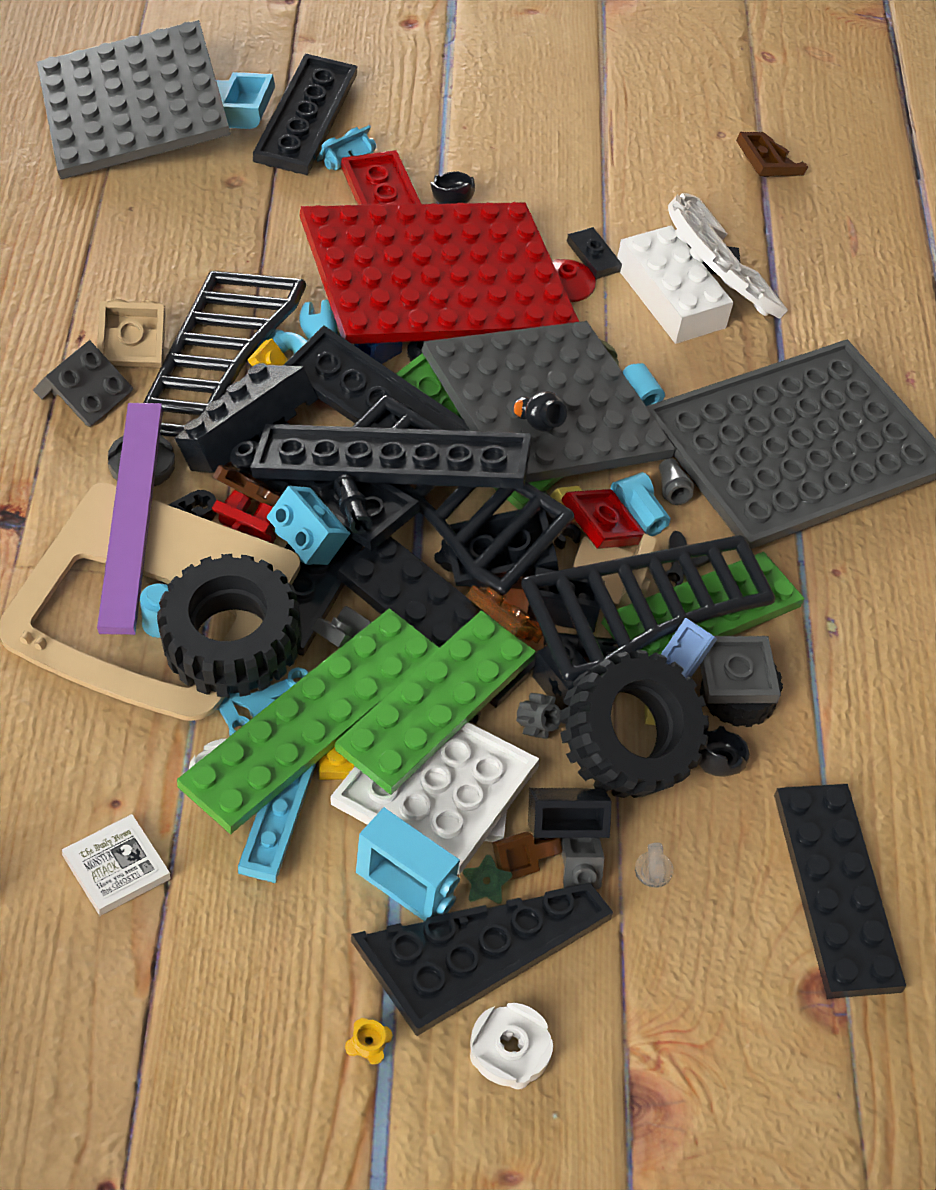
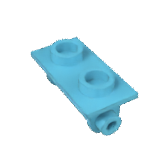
M370 125L358 129V127L353 128L339 139L333 137L325 141L316 159L317 162L324 160L327 169L337 170L341 168V158L350 157V152L353 156L373 153L376 149V143L367 136L371 128Z

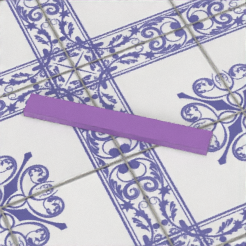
M128 403L97 624L99 634L135 635L163 415L162 403Z

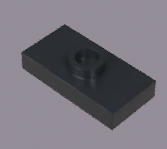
M594 227L568 234L567 243L583 264L591 270L595 279L621 272L622 263Z

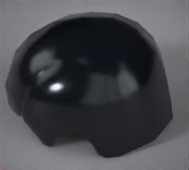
M459 171L447 172L441 176L435 175L434 182H430L433 197L439 204L468 203L475 192L474 177Z
M719 726L714 731H708V728L704 729V735L708 736L707 747L698 751L702 754L699 765L704 772L714 776L725 777L738 774L746 768L750 753L748 744L739 735L726 731L724 726Z

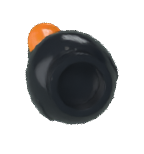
M540 392L531 398L521 397L514 404L515 415L520 419H527V422L533 428L542 432L552 431V429L561 426L567 418L566 405L554 392Z

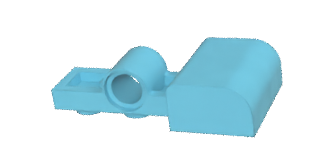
M233 72L229 81L216 80L229 128H256L275 89L273 74Z

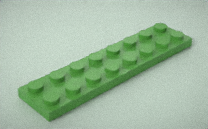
M389 608L177 779V787L229 834H232L332 750L339 738L435 653L439 647Z

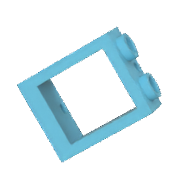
M383 807L359 834L356 873L423 921H426L427 917L446 914L450 911L456 901L454 890L460 881V878L457 876L460 859Z

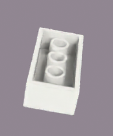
M671 225L621 239L617 258L622 263L620 273L673 342L677 344L725 329L733 301L703 263L691 255L689 252L690 247L675 234L676 230Z

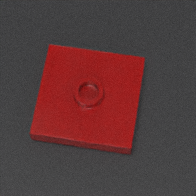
M612 489L566 492L561 499V502L574 512V519L597 549L639 545L643 535L646 534Z

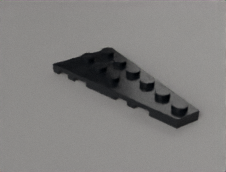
M585 883L545 892L544 896L522 900L520 897L507 900L506 904L487 908L486 905L427 917L426 921L407 926H402L401 923L390 925L384 931L366 934V931L351 934V942L415 1035L418 1036L611 920L613 911L592 884Z

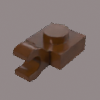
M527 831L492 842L499 878L504 882L540 871L539 859L562 853L560 838L533 839V834Z

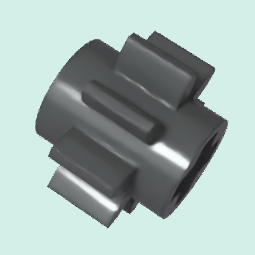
M530 693L529 700L519 703L516 721L524 727L522 734L548 739L549 731L559 728L561 710L554 704L555 697Z

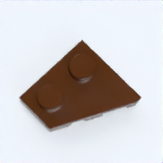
M740 132L736 142L759 176H804L808 168L807 164L803 161L794 163L787 158L790 151L775 143L764 132Z
M218 465L213 475L214 479L234 488L236 491L246 495L250 500L255 499L272 507L275 506L282 494L259 479L253 478L247 472Z

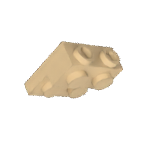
M122 299L100 301L97 348L113 366L161 368L165 338L166 314L164 304H159L153 300H143L140 303L126 302Z

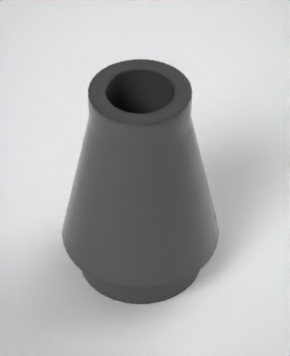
M670 458L662 461L659 465V471L661 473L662 495L664 499L673 505H682L688 502L693 496L694 484L692 480L679 467L675 459Z

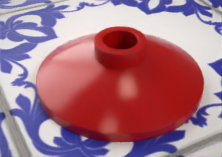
M570 259L552 260L570 302L582 301L593 293L596 279L587 266Z

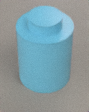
M631 364L623 370L624 376L646 406L664 400V390L645 364Z
M160 583L147 586L140 595L143 630L155 638H161L157 622V612L160 610L159 602L162 594L165 591L169 592L168 585Z

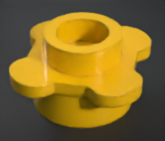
M360 1018L354 1023L352 1039L346 1042L345 1050L350 1056L359 1055L367 1058L371 1064H379L384 1059L383 1050L386 1043L392 1040V1031L389 1027L383 1026L378 1021ZM367 1038H371L373 1042L371 1044H367L365 1040Z

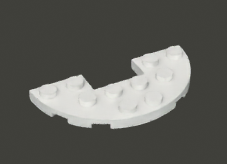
M682 193L680 196L677 194L668 205V211L677 228L675 234L683 242L691 246L689 251L691 255L699 262H705L722 278L726 285L754 303V307L762 315L767 316L771 314L780 319L788 309L757 271L742 265L722 241L727 236V232L700 198L688 193Z

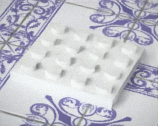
M468 722L392 795L357 767H354L331 795V805L367 825L385 807L460 859L457 873L460 875L538 769L539 758Z

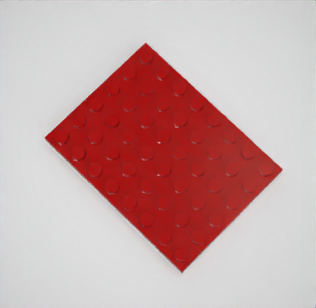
M526 202L301 206L299 216L340 335L351 344L431 341L579 322Z

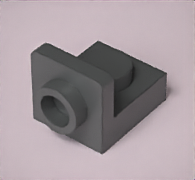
M345 606L338 617H334L331 622L318 617L311 629L337 647H342L368 626L371 621L350 607Z
M560 838L561 855L564 863L563 887L591 883L595 889H600L602 887L605 858L600 838Z

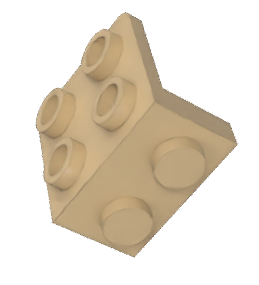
M644 534L635 553H631L618 547L597 549L588 536L583 537L573 567L653 552L657 538ZM648 567L632 570L644 596L651 580L645 577L646 572L650 573ZM618 573L601 576L616 608L619 609L632 604Z

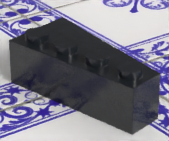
M265 363L256 364L248 369V374L240 381L231 384L222 397L209 403L206 406V411L198 418L189 421L184 426V430L175 437V440L190 470L214 473L218 465L224 466L231 461L230 453L239 443L261 439L265 424H274L281 419L287 422L297 415L295 408L299 405L306 403V405L310 406L318 400L304 367L265 365Z

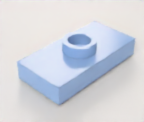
M685 618L661 655L667 658L666 663L668 665L673 662L680 665L684 669L681 674L685 678L692 677L717 641V638Z

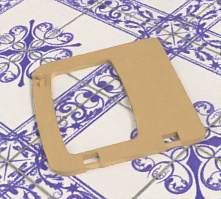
M104 482L97 483L86 493L1 616L0 640L8 651L94 691L182 720L194 721L204 719L217 710L225 697H217V692L211 691L209 695L198 692L196 685L186 688L131 672L80 652L32 627L34 621L77 560L86 558L106 563L117 486ZM152 500L143 569L144 576L169 584L174 577L178 576L181 578L183 576L182 570L191 564L195 567L201 564V559L210 556L212 560L222 558L221 554H232L234 558H241V554L253 556L254 561L258 563L260 560H264L273 565V572L276 569L280 570L287 577L288 583L291 585L300 571V557L289 549ZM227 610L236 616V620L223 641L238 640L250 635L261 625L263 620L251 612Z

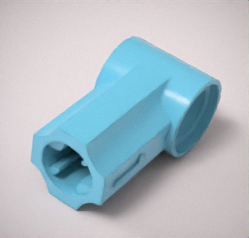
M641 472L611 484L613 492L646 534L655 536L669 526L671 518L654 496L652 481L646 473Z

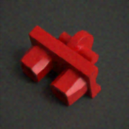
M236 490L232 491L224 503L216 500L212 510L219 514L218 520L220 523L225 524L223 526L269 543H274L276 539L273 531L274 526L266 518L272 510V506L260 503L252 516L246 513L251 504L250 499Z

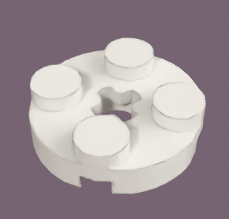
M507 1003V1007L487 1009L479 1016L472 1030L470 1039V1059L472 1064L478 1068L483 1076L496 1084L510 1086L514 1089L527 1087L530 1082L538 1079L544 1073L553 1052V1040H551V1035L547 1030L548 1025L545 1019L534 1009L519 1003ZM512 1036L516 1037L519 1040L518 1047L521 1050L518 1052H508L500 1041L502 1039L509 1041Z

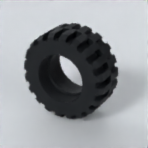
M221 554L222 558L212 560L210 556L201 559V564L194 567L191 564L182 570L183 576L181 578L176 576L168 584L169 592L165 591L160 599L157 622L168 665L173 673L179 674V678L184 684L192 687L195 683L197 691L206 695L214 691L217 692V697L229 698L230 693H239L241 697L251 695L250 690L258 688L259 691L270 687L271 679L280 680L287 673L286 665L290 667L294 664L298 656L297 649L301 647L302 640L299 603L297 602V594L293 585L288 583L287 577L280 570L276 569L273 572L272 564L264 560H260L259 563L255 562L253 556L241 554V558H234L232 554ZM227 610L251 612L263 620L253 633L233 641L213 640L198 632L201 625L208 618Z
M634 650L629 654L627 652L618 653L579 675L573 682L574 688L567 691L563 701L568 707L561 710L560 723L566 725V730L560 732L562 743H568L571 752L566 755L570 763L577 762L581 767L578 774L585 781L589 779L595 780L594 788H603L606 792L612 790V795L620 798L628 796L633 798L644 797L682 782L690 775V769L696 768L700 763L702 754L698 751L707 747L708 736L704 735V729L709 728V716L703 715L702 707L706 706L703 695L698 697L694 690L697 684L691 676L685 678L681 674L684 669L676 662L668 665L665 656L658 653L648 656V652L645 650ZM619 692L628 693L640 699L649 708L654 717L657 730L656 743L652 753L647 758L635 755L626 749L614 732L611 710L614 699Z

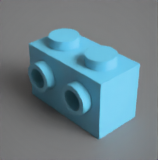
M288 486L266 517L275 527L276 534L287 541L300 557V561L307 565H328L350 535L349 531L315 492L308 487Z

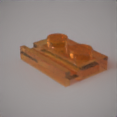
M473 585L467 593L466 597L512 635L528 641L532 640L537 644L543 637L540 627L530 620L531 616L515 605L512 606L505 600V595L499 594L490 586L487 589H483Z

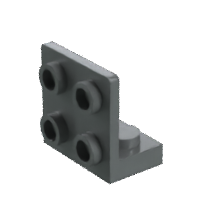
M89 340L47 374L33 391L41 400L50 392L55 396L59 395L85 425L91 427L133 390V387Z

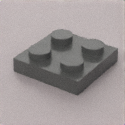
M715 636L717 641L700 664L707 704L778 703L781 693L769 637Z

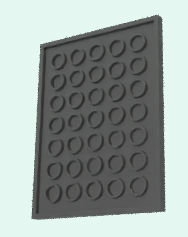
M848 339L646 406L676 450L673 456L735 536H744L751 549L936 480V439Z

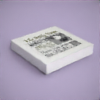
M132 814L62 849L65 861L99 916L170 880L169 870Z

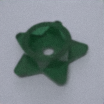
M490 854L485 856L479 867L466 868L462 871V874L471 883L468 898L470 902L487 897L493 902L501 904L502 886L513 877L511 872L497 869ZM485 877L490 878L491 881L489 884L483 883V879Z

